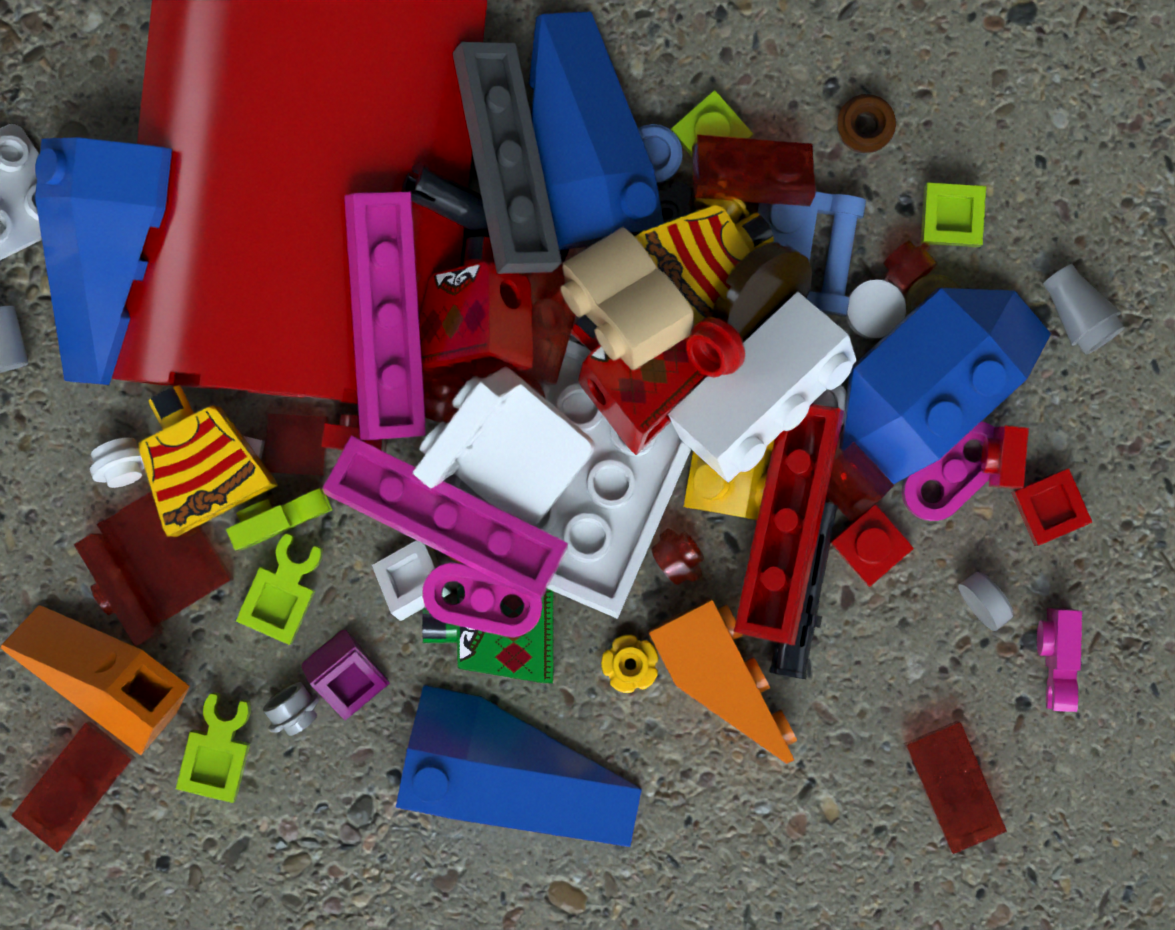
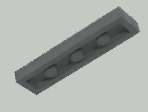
M461 42L453 52V58L497 273L552 272L562 262L516 43Z

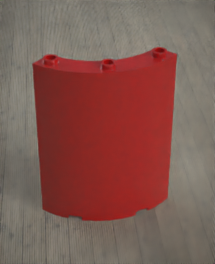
M152 0L137 144L172 149L166 209L160 228L149 227L140 258L146 260L148 265L143 281L133 280L126 299L125 307L129 312L130 322L112 379L160 386L180 385L181 387L214 390L225 388L246 390L250 393L297 398L315 397L358 404L345 196L358 193L401 192L408 172L418 177V174L412 172V167L417 163H422L436 173L468 188L472 147L453 52L461 42H483L487 0ZM411 201L418 317L420 318L428 280L434 273L460 267L464 226ZM422 373L424 411L445 413L448 382Z

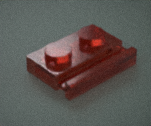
M152 491L97 524L157 625L164 623L169 618L234 580L201 525L178 537L166 535Z

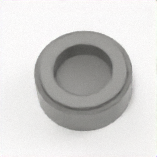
M974 572L958 585L966 604L976 617L992 631H997L1013 618V609L1001 589L984 573Z

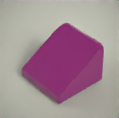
M345 629L337 633L301 664L309 684L344 720H347L390 684L381 670Z

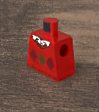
M478 236L468 238L466 240L463 267L434 273L428 280L419 318L422 373L450 384L470 381L475 376L480 379L489 377L506 366L513 372L532 369L531 283L527 277L518 273H497L489 237Z
M585 314L576 322L571 330V334L591 351L582 362L578 381L582 389L626 446L637 455L671 422L668 413L708 376L701 373L688 357L686 345L690 337H686L635 370L631 369L620 357L612 360L598 342L595 334V329L598 326Z

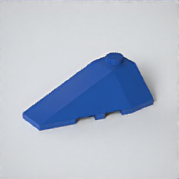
M592 12L552 13L537 16L529 85L534 90L531 119L559 250L590 247L622 227L627 229L633 236H636L643 231L664 224L654 168Z
M79 137L41 139L40 154L35 165L37 177L35 200L64 381L110 385L130 322L129 312L125 307L126 299L133 280L143 281L148 265L146 260L140 258L149 227L160 228L166 209L172 149Z
M423 685L407 748L395 808L454 820L630 847L642 788L551 738L531 724H527L504 711L498 705L482 696Z

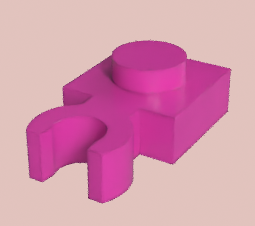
M1047 608V621L1040 620L1038 623L1037 651L1039 656H1046V667H1049L1046 708L1052 709V711L1077 712L1078 710L1077 671H1081V610Z

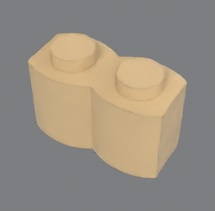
M624 227L563 263L565 284L561 286V292L567 305L576 316L582 317L586 314L598 326L595 329L598 342L612 360L620 357L631 369L635 370L691 335L693 329V310L674 283L662 271L657 269L655 263L639 241Z

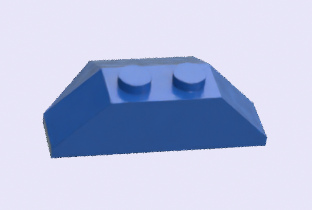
M937 288L852 366L845 404L843 432H841L839 448L879 492L940 460L1028 379L1051 333L1014 290Z

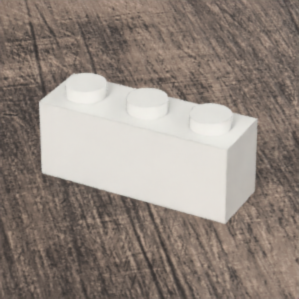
M799 292L792 296L743 343L745 361L737 371L719 377L708 376L668 413L679 438L728 483L740 471L746 472L752 469L763 457L766 446L783 430L789 431L795 428L807 415L809 406L826 389L832 390L843 383L856 362L848 333Z

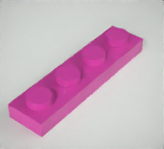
M411 192L346 195L345 209L360 440L426 436Z
M353 436L350 437L323 486L325 495L541 602L568 549L567 542L444 481L431 489L413 474L416 467Z

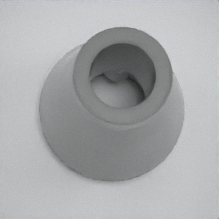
M1073 264L1060 269L1043 283L1053 300L1071 345L1075 346L1078 344L1085 355L1105 345L1125 329L1118 319L1121 311L1081 276Z

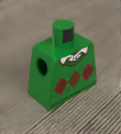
M461 583L457 585V604L461 603L465 597V589ZM547 588L542 598V613L535 627L528 633L517 637H507L444 623L434 618L426 608H423V643H457L458 669L538 683H553V591ZM509 594L502 599L501 610L508 617H517L524 610V602L519 596Z

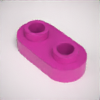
M981 421L940 460L906 477L902 484V499L909 512L922 520L939 521L953 515L989 480L990 474L982 473L981 458L975 463L965 458L963 454L964 445L969 440H975L980 443L983 449L985 438H993L995 427ZM928 480L935 481L941 489L939 499L933 503L926 502L921 496V487Z
M447 563L435 568L427 576L423 585L422 596L426 609L434 618L448 624L507 637H517L532 630L538 623L542 613V600L540 602L461 563ZM457 581L463 585L465 597L461 603L450 604L444 599L442 591L446 583ZM509 594L519 596L524 602V610L517 617H508L501 610V601Z

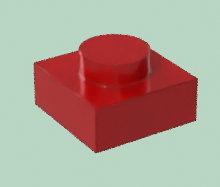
M341 414L339 425L324 423L321 447L343 451L351 436L360 440L359 416ZM388 439L361 440L386 453Z
M1015 426L995 427L993 438H985L982 449L981 469L982 473L990 474L989 487L1024 488L1029 428Z
M1069 468L1060 470L1024 486V488L1011 492L1034 546L1042 545L1093 523Z
M872 504L830 541L832 547L868 587L872 586L914 549L876 504Z

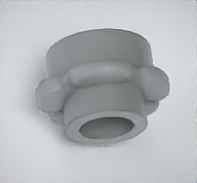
M301 682L292 684L280 691L263 708L264 713L272 722L268 726L269 730L275 733L284 729L288 736L295 735L304 730L317 717V713L314 711L319 701L317 694L309 693Z

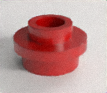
M708 317L702 319L693 327L686 349L690 361L701 373L709 377H719L732 374L743 365L745 361V348L740 334L732 325L720 319Z

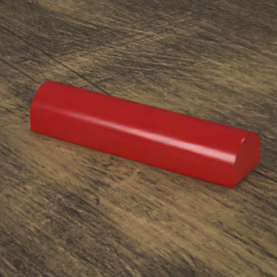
M811 404L807 415L795 428L789 431L783 430L774 440L733 632L795 645L844 411L840 408Z

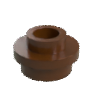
M861 94L851 98L843 105L837 117V132L841 141L849 149L858 153L869 154L881 150L890 142L896 129V118L891 106L881 97L872 94ZM861 115L872 117L876 123L875 132L869 135L861 134L855 126L856 118Z

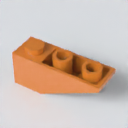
M709 598L647 630L671 678L679 689L786 764L795 760L788 748L789 745L797 742L795 734L782 710L773 714L770 713L761 695L762 692L770 689V686L756 659L752 657L744 662L734 640L743 635L733 632L736 620L727 604L717 609L713 600Z
M41 605L36 607L3 642L0 648L140 756L176 716L190 687L143 650Z

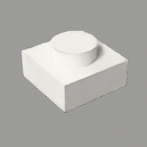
M418 540L372 565L389 610L400 621L425 608L422 596L424 582L427 576L440 566L433 548ZM447 583L442 591L443 597L451 593Z

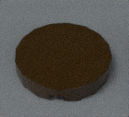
M778 242L767 243L748 253L732 269L726 280L731 289L727 293L725 301L719 296L715 301L712 318L720 319L732 325L740 334L743 343L797 292L807 299L811 289L812 268L808 258L788 244L783 246Z

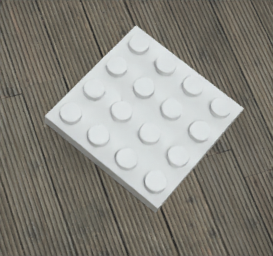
M532 324V369L514 373L588 434L595 444L592 455L541 521L535 526L568 543V549L548 589L618 619L691 449L679 438L672 422H670L639 454L635 455L580 386L578 378L582 362L591 351L580 344ZM469 381L460 383L443 420L447 425H449L459 411L453 405V401ZM455 474L444 480V482L488 503Z

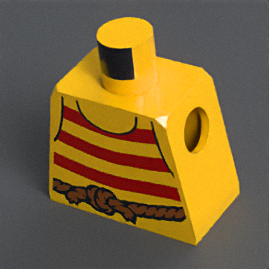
M719 204L643 231L634 236L647 251L657 269L662 271L674 283L693 310V327L702 319L713 316V306L718 296L725 301L726 295L731 289L726 280L732 269L748 253L764 244L774 242L772 230L760 214L753 213L734 225L726 210Z
M180 385L164 390L148 400L162 431L142 440L138 445L162 527L167 536L178 537L278 486L272 474L221 407L212 405L194 413Z

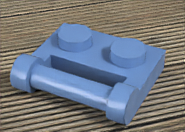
M762 183L757 213L769 224L774 236V242H778L783 246L788 244L805 255L808 260H810L817 213L834 216L822 292L809 291L807 300L824 314L847 316L850 298L845 296L856 223L857 219L864 217L866 200L851 195L828 194Z

